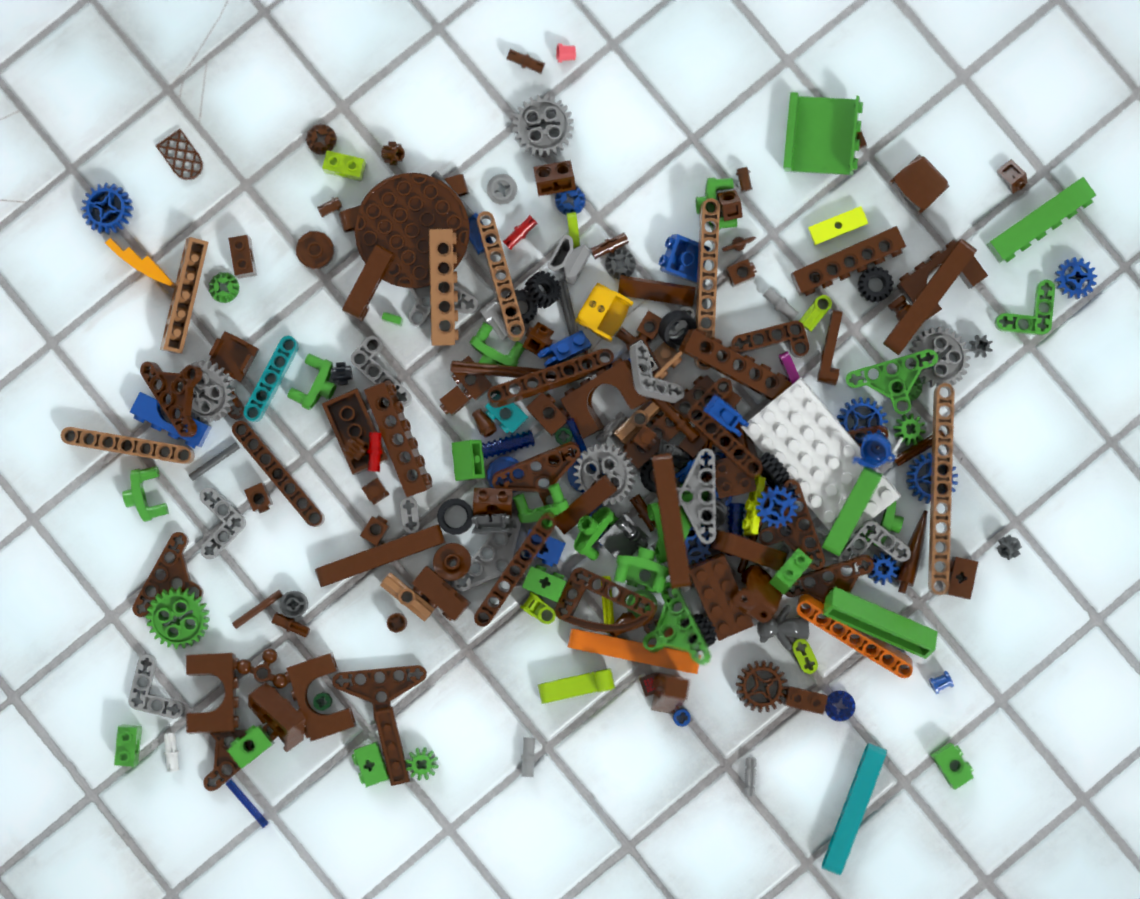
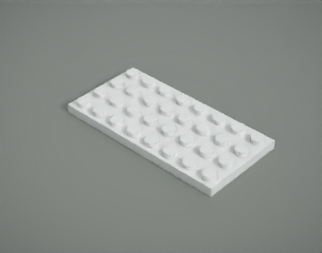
M799 378L749 419L747 427L741 426V428L764 454L769 452L775 458L777 457L780 463H783V467H786V471L789 473V479H795L799 482L806 504L830 531L864 466L859 465L857 462L856 464L852 462L853 457L862 458L860 446L803 379ZM877 467L871 468L883 475V473ZM884 475L851 535L858 531L865 521L872 520L901 497L900 493ZM789 483L794 490L797 488V485H792V483Z

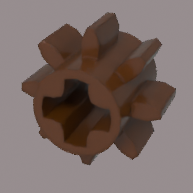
M389 141L388 145H383L381 156L384 159V163L397 166L398 161H403L405 151L402 148V144Z
M359 437L356 440L350 438L343 447L346 451L344 455L351 461L354 458L357 461L360 460L367 451L364 447L366 443Z

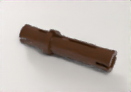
M652 399L660 410L675 424L676 429L680 430L690 442H693L700 435L689 423V419L684 418L670 402Z

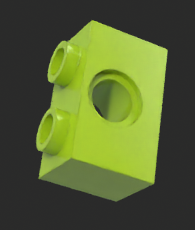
M327 150L322 169L327 174L362 182L366 162L362 158Z

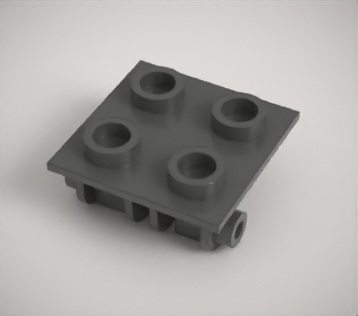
M624 513L598 541L617 559L618 555L632 556L639 547L646 549L649 537Z

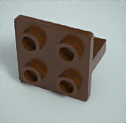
M745 454L734 456V458L741 460ZM729 458L715 460V483L719 498L742 495L757 490L755 479L748 477ZM752 465L748 467V470L751 473H753Z

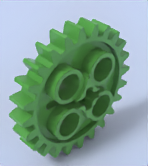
M171 587L169 593L164 589L162 596L157 594L155 596L156 600L152 599L150 602L152 606L147 608V611L150 613L146 615V618L151 620L146 625L152 626L149 632H156L154 639L160 637V644H163L165 641L168 642V648L171 644H174L175 649L178 648L179 644L182 645L183 649L186 648L187 643L193 646L194 640L199 642L200 636L204 637L206 633L204 630H207L209 627L206 624L210 620L209 617H206L209 610H204L207 604L200 603L202 597L195 598V591L191 595L188 594L189 588L182 592L181 587H178L175 592L174 588ZM183 602L186 605V608L181 609L178 606V603ZM161 611H167L169 613V617H164L161 614ZM187 619L194 620L196 625H189ZM170 627L177 628L178 633H172Z

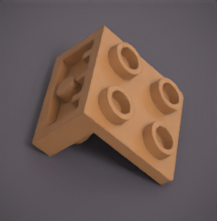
M663 342L653 352L662 367L660 371L653 374V378L663 380L669 373L668 369L671 367L675 369L682 362L683 352H677L674 348Z

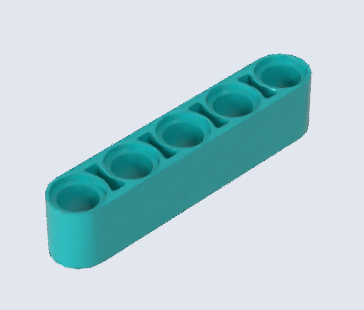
M284 336L278 343L244 408L243 413L247 420L252 422L260 421L270 405L299 349V343L292 336ZM290 340L293 341V348L286 350L285 343ZM283 357L285 359L284 365L277 367L276 360ZM274 374L276 376L275 382L268 384L267 377ZM261 391H266L267 398L264 401H259L258 394ZM252 408H257L258 415L255 418L249 416Z

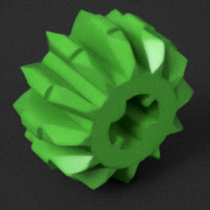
M910 413L908 418L903 414L902 420L896 419V423L900 426H893L894 430H898L894 437L900 435L904 438L903 441L905 440L906 446H909L910 442L916 445L917 439L923 440L920 433H926V430L921 429L925 422L919 424L918 421L921 417L917 416L914 419L913 413ZM906 425L907 427L912 426L911 430L913 431V434L912 432L907 434L908 429L906 428Z
M427 747L423 748L422 753L419 748H416L417 756L413 752L409 753L412 759H407L406 763L412 765L408 766L406 770L410 771L413 769L414 771L410 776L414 777L417 773V780H421L422 774L428 780V772L433 776L435 775V771L431 768L437 769L439 765L433 764V762L438 760V757L431 758L434 753L433 750L426 754ZM423 759L426 760L425 765H427V767L425 768L423 766L420 768L418 766L419 763L417 761H422Z

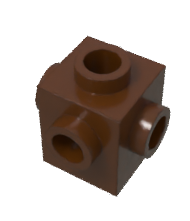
M537 322L534 328L530 326L525 334L527 338L522 347L537 355L544 348L551 346L553 342L551 337L554 331Z

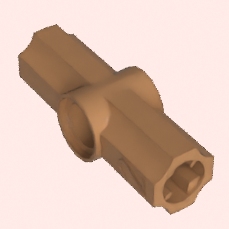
M652 399L647 401L613 434L625 445L661 411ZM636 415H643L645 422L637 424L634 420Z
M391 572L380 584L382 588L424 622L435 610L433 606ZM406 591L411 592L413 596L409 603L405 602L402 598Z

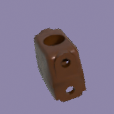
M920 154L888 183L891 186L895 182L900 191L914 205L920 208L916 213L918 216L950 187L947 179L926 157Z
M750 565L741 575V581L746 584V588H742L733 597V605L750 617L765 623L770 621L772 616L778 611L783 594L769 583L772 577L758 565ZM745 596L748 598V600L743 601L741 597Z

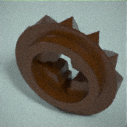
M319 124L313 126L308 131L306 142L312 152L323 155L326 154L327 150L332 151L334 149L337 137L330 126ZM317 133L321 134V136H326L324 138L325 146L321 142H316L318 140Z

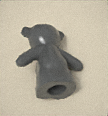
M786 605L776 620L772 618L765 623L758 621L757 632L760 636V642L765 643L768 638L777 636L784 648L791 650L792 644L786 636L807 640L809 638V621L801 616L786 619V616L791 611L790 605Z

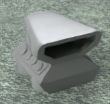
M564 235L548 262V269L554 272H564L566 283L574 285L591 255V249L587 248L585 244L573 249L572 237Z

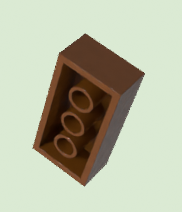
M356 388L322 403L343 454L346 452L343 447L350 438L356 440L359 437L366 443L364 447L369 450V432L378 431L360 390ZM382 441L380 464L390 460ZM367 451L358 461L355 458L351 461L345 456L353 475L368 470L369 454H367Z
M722 552L689 566L690 578L706 616L712 622L711 626L716 629L714 632H717L715 637L718 641L754 626L751 617L733 605V597L739 592V588Z

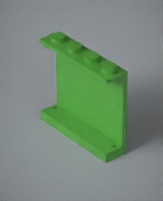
M790 92L784 170L788 172L853 175L854 170L858 168V158H855V152L859 151L860 139H857V132H861L862 121H859V113H863V102H860V97L856 96V99L802 97L797 92Z

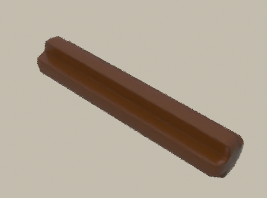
M939 430V434L945 436L944 432ZM932 435L898 454L894 461L895 464L901 466L931 448Z

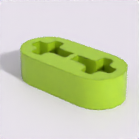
M572 212L567 213L569 236L573 239V249L580 246L577 214Z
M796 639L792 643V651L801 670L807 674L814 673L818 668V662L809 643L804 639ZM798 642L806 645V647L803 648L805 655H802L801 651L799 650L796 651V648L798 647ZM805 657L808 658L809 662H814L811 670L804 668V665H806Z

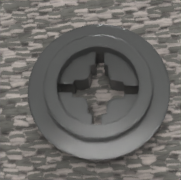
M618 249L607 256L605 267L611 277L620 280V275L630 277L633 274L636 262L634 256L629 251ZM625 257L624 265H626L627 268L620 267V269L616 271L617 263L614 261V259L616 261H621V259Z

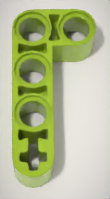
M611 668L537 685L541 704L615 689Z

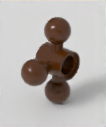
M272 648L264 650L262 654L263 664L253 667L247 659H242L237 663V671L240 674L252 673L258 683L263 684L270 680L278 689L285 688L288 684L285 674H271L269 666L278 657L277 652ZM260 669H265L268 672V676L260 679L257 677V672Z

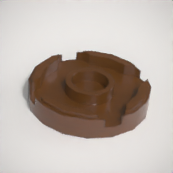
M310 231L303 234L298 240L296 255L305 267L321 269L332 261L334 245L325 233Z

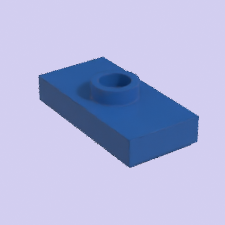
M476 212L471 218H468L470 226L469 240L476 253L480 255L484 253V249L477 228L478 214ZM491 237L485 239L487 243L493 244Z

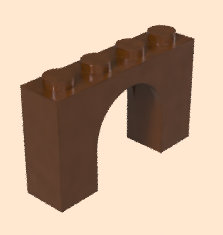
M952 240L945 245V251L940 253L938 250L931 255V261L927 264L923 261L914 268L916 271L913 274L906 273L899 278L900 283L897 287L910 305H912L927 285L930 271L941 266L959 241ZM973 256L959 276L966 286L971 289L985 279L988 274ZM939 304L936 305L926 320L942 309Z
M620 358L611 364L612 368L608 370L604 368L595 373L597 377L594 379L587 378L580 383L581 387L576 390L573 387L564 392L565 396L560 400L583 439L604 428L592 405L593 394L600 385L610 384L616 387L630 410L636 409L652 399L651 397L640 395L635 390L629 359L622 361Z
M333 652L286 668L285 676L287 682L291 683L293 687L291 691L294 702H298L299 709L297 711H301L305 716L306 727L304 734L306 738L310 739V742L357 726L351 707L331 714H321L315 711L308 702L307 692L310 684L318 677L338 671Z
M234 653L186 655V675L216 676L222 681L225 688L224 700L217 709L204 713H186V733L237 732V727L240 726L239 716H236V708H239V696H236V689L239 688V677H236L239 659L236 658Z

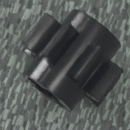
M338 362L336 367L331 368L333 382L338 381L339 386L348 385V380H353L351 365L346 366L345 362Z

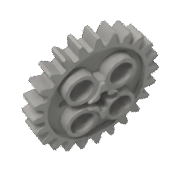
M537 95V101L530 97V104L524 101L523 105L525 108L518 107L520 114H514L518 121H513V125L517 126V128L513 129V133H519L515 136V140H521L519 143L520 147L526 145L525 152L532 149L533 156L537 151L540 157H542L543 152H546L547 157H549L550 151H553L556 155L557 148L562 151L564 150L562 144L569 145L566 138H572V134L569 131H574V127L570 126V124L574 123V119H568L572 113L565 112L568 108L567 105L561 107L562 100L555 103L554 96L551 100H548L547 95H545L544 100H541L540 96ZM553 111L556 113V117L549 119L546 117V114ZM529 115H536L538 117L535 122L527 120ZM556 122H560V125H551ZM541 123H545L546 129L542 130V127H540ZM527 127H536L532 128L531 130H527ZM552 130H557L560 134L558 137L553 138L549 133ZM533 133H538L541 135V138L534 141L530 136Z
M941 326L936 331L931 327L929 332L924 330L922 335L916 336L917 340L912 341L911 344L914 347L908 350L912 353L931 349L939 355L948 346L951 347L931 369L925 368L922 370L918 379H924L923 385L927 382H930V388L935 384L939 386L943 383L955 385L957 383L956 380L960 381L963 379L961 375L967 374L964 368L970 367V364L966 363V361L971 359V357L966 356V353L970 350L964 349L963 346L967 343L960 342L962 336L955 337L956 331L949 334V328L942 332ZM936 340L942 343V348L936 346ZM928 352L927 355L929 356V364H931L932 359H934L935 356L930 355V353ZM949 354L955 356L956 362H952L949 359ZM917 355L920 361V367H922V362H924L925 360L923 358H920V355ZM908 358V359L913 360V362L910 363L909 366H914V367H915V366H916V361H915V359H913V358ZM936 367L942 369L943 375H939L936 372Z
M204 360L192 363L191 365L201 368L205 381L202 378L194 387L195 394L193 393L191 414L194 413V419L200 418L201 422L206 420L208 423L216 422L227 416L226 413L230 412V407L235 404L231 400L236 398V396L231 394V392L236 390V388L230 387V384L234 381H228L227 378L230 374L224 375V368L218 369V363L212 365L211 361L204 362ZM194 369L190 372L191 379L195 377ZM182 382L178 385V389H181V391L183 389Z
M597 443L594 445V449L591 446L588 447L587 452L583 451L581 453L582 457L577 458L580 464H576L574 468L579 471H576L573 475L579 478L575 483L581 484L578 490L584 489L586 492L595 482L605 476L602 472L604 474L607 473V478L617 488V491L605 500L603 505L606 506L608 502L614 505L616 500L621 502L623 500L622 497L626 498L629 495L628 492L633 490L630 485L635 484L636 481L631 478L635 477L636 473L631 472V470L635 468V465H629L632 458L626 459L627 452L621 454V447L614 450V444L607 448L606 443H603L600 448ZM608 459H611L614 462V467L608 464ZM590 463L596 466L597 471H593L590 468ZM614 477L619 479L620 485H616L613 482Z

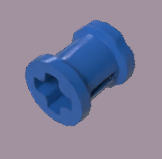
M944 671L941 676L929 679V683L936 695L939 694V691L949 686L951 688L954 687L947 671Z

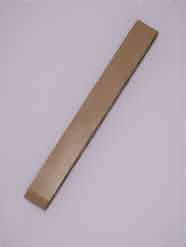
M713 198L703 201L700 206L696 299L697 328L705 331V336L711 339L715 337L720 204ZM708 202L712 203L715 207L713 213H709L705 208ZM706 222H711L714 225L712 232L706 231ZM706 241H710L713 244V249L710 252L704 248ZM705 260H709L712 263V268L709 271L703 267ZM705 279L711 282L709 290H705L702 286ZM705 298L711 302L708 309H704L701 304ZM704 317L710 321V325L706 329L701 326V320ZM700 345L701 351L705 352L707 347L704 348ZM694 359V364L698 369H710L709 366L702 367L699 361Z

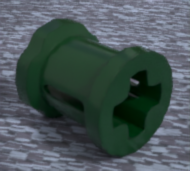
M560 428L555 434L556 442L560 445L571 442L572 432L567 428ZM561 432L569 435V438H566V442L558 438V436H561Z
M326 692L317 694L313 699V705L319 711L326 710L333 702L330 694ZM325 697L324 700L327 701V704L321 706V702H318V699Z

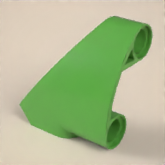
M682 494V500L690 502L693 499V494ZM658 502L651 503L647 506L648 517L651 521L655 520L658 533L655 557L658 563L667 562L659 504ZM679 505L684 540H686L692 524L683 506Z

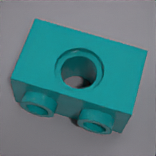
M496 394L492 399L499 400L501 395ZM489 403L485 405L487 409L485 413L492 420L496 418L501 423L499 427L506 434L509 431L514 434L528 419V416L515 403L499 408L491 407ZM502 409H509L511 411L509 418L503 419L500 417Z

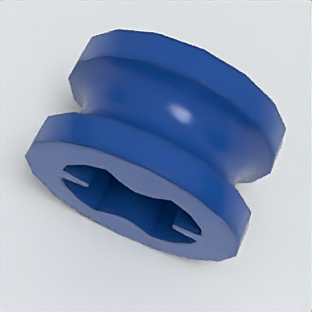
M678 709L673 715V720L676 725L684 727L690 723L691 716L687 710ZM681 712L685 713L684 716L687 715V720H684L683 723H679L680 720L676 719L677 716H680Z

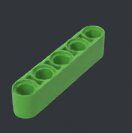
M869 467L863 468L821 548L838 557L840 556L883 476L882 474Z

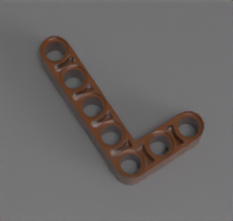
M720 378L688 411L689 421L748 477L758 478L762 473L761 462L704 411V408L707 406L705 404L706 399L717 395L725 402L732 394L733 389L730 380ZM721 384H726L729 386L727 392H720L718 387ZM694 412H700L702 414V418L700 420H694L692 419V414ZM714 425L716 431L710 434L706 432V427ZM723 438H728L731 441L726 447L720 445V440ZM735 452H744V458L741 460L735 459ZM751 464H756L759 470L756 473H751L748 467Z

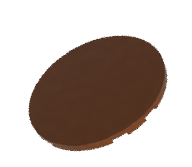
M421 173L397 174L373 187L359 207L354 229L356 245L365 264L376 245L394 253L393 260L382 280L403 288L430 286L428 229H453V233H456V244H453V252H457V264H453V270L462 261L470 236L468 215L458 195L441 180ZM440 243L437 248L438 252L445 254L448 251V245ZM445 262L438 265L440 273H446L449 269L448 264Z

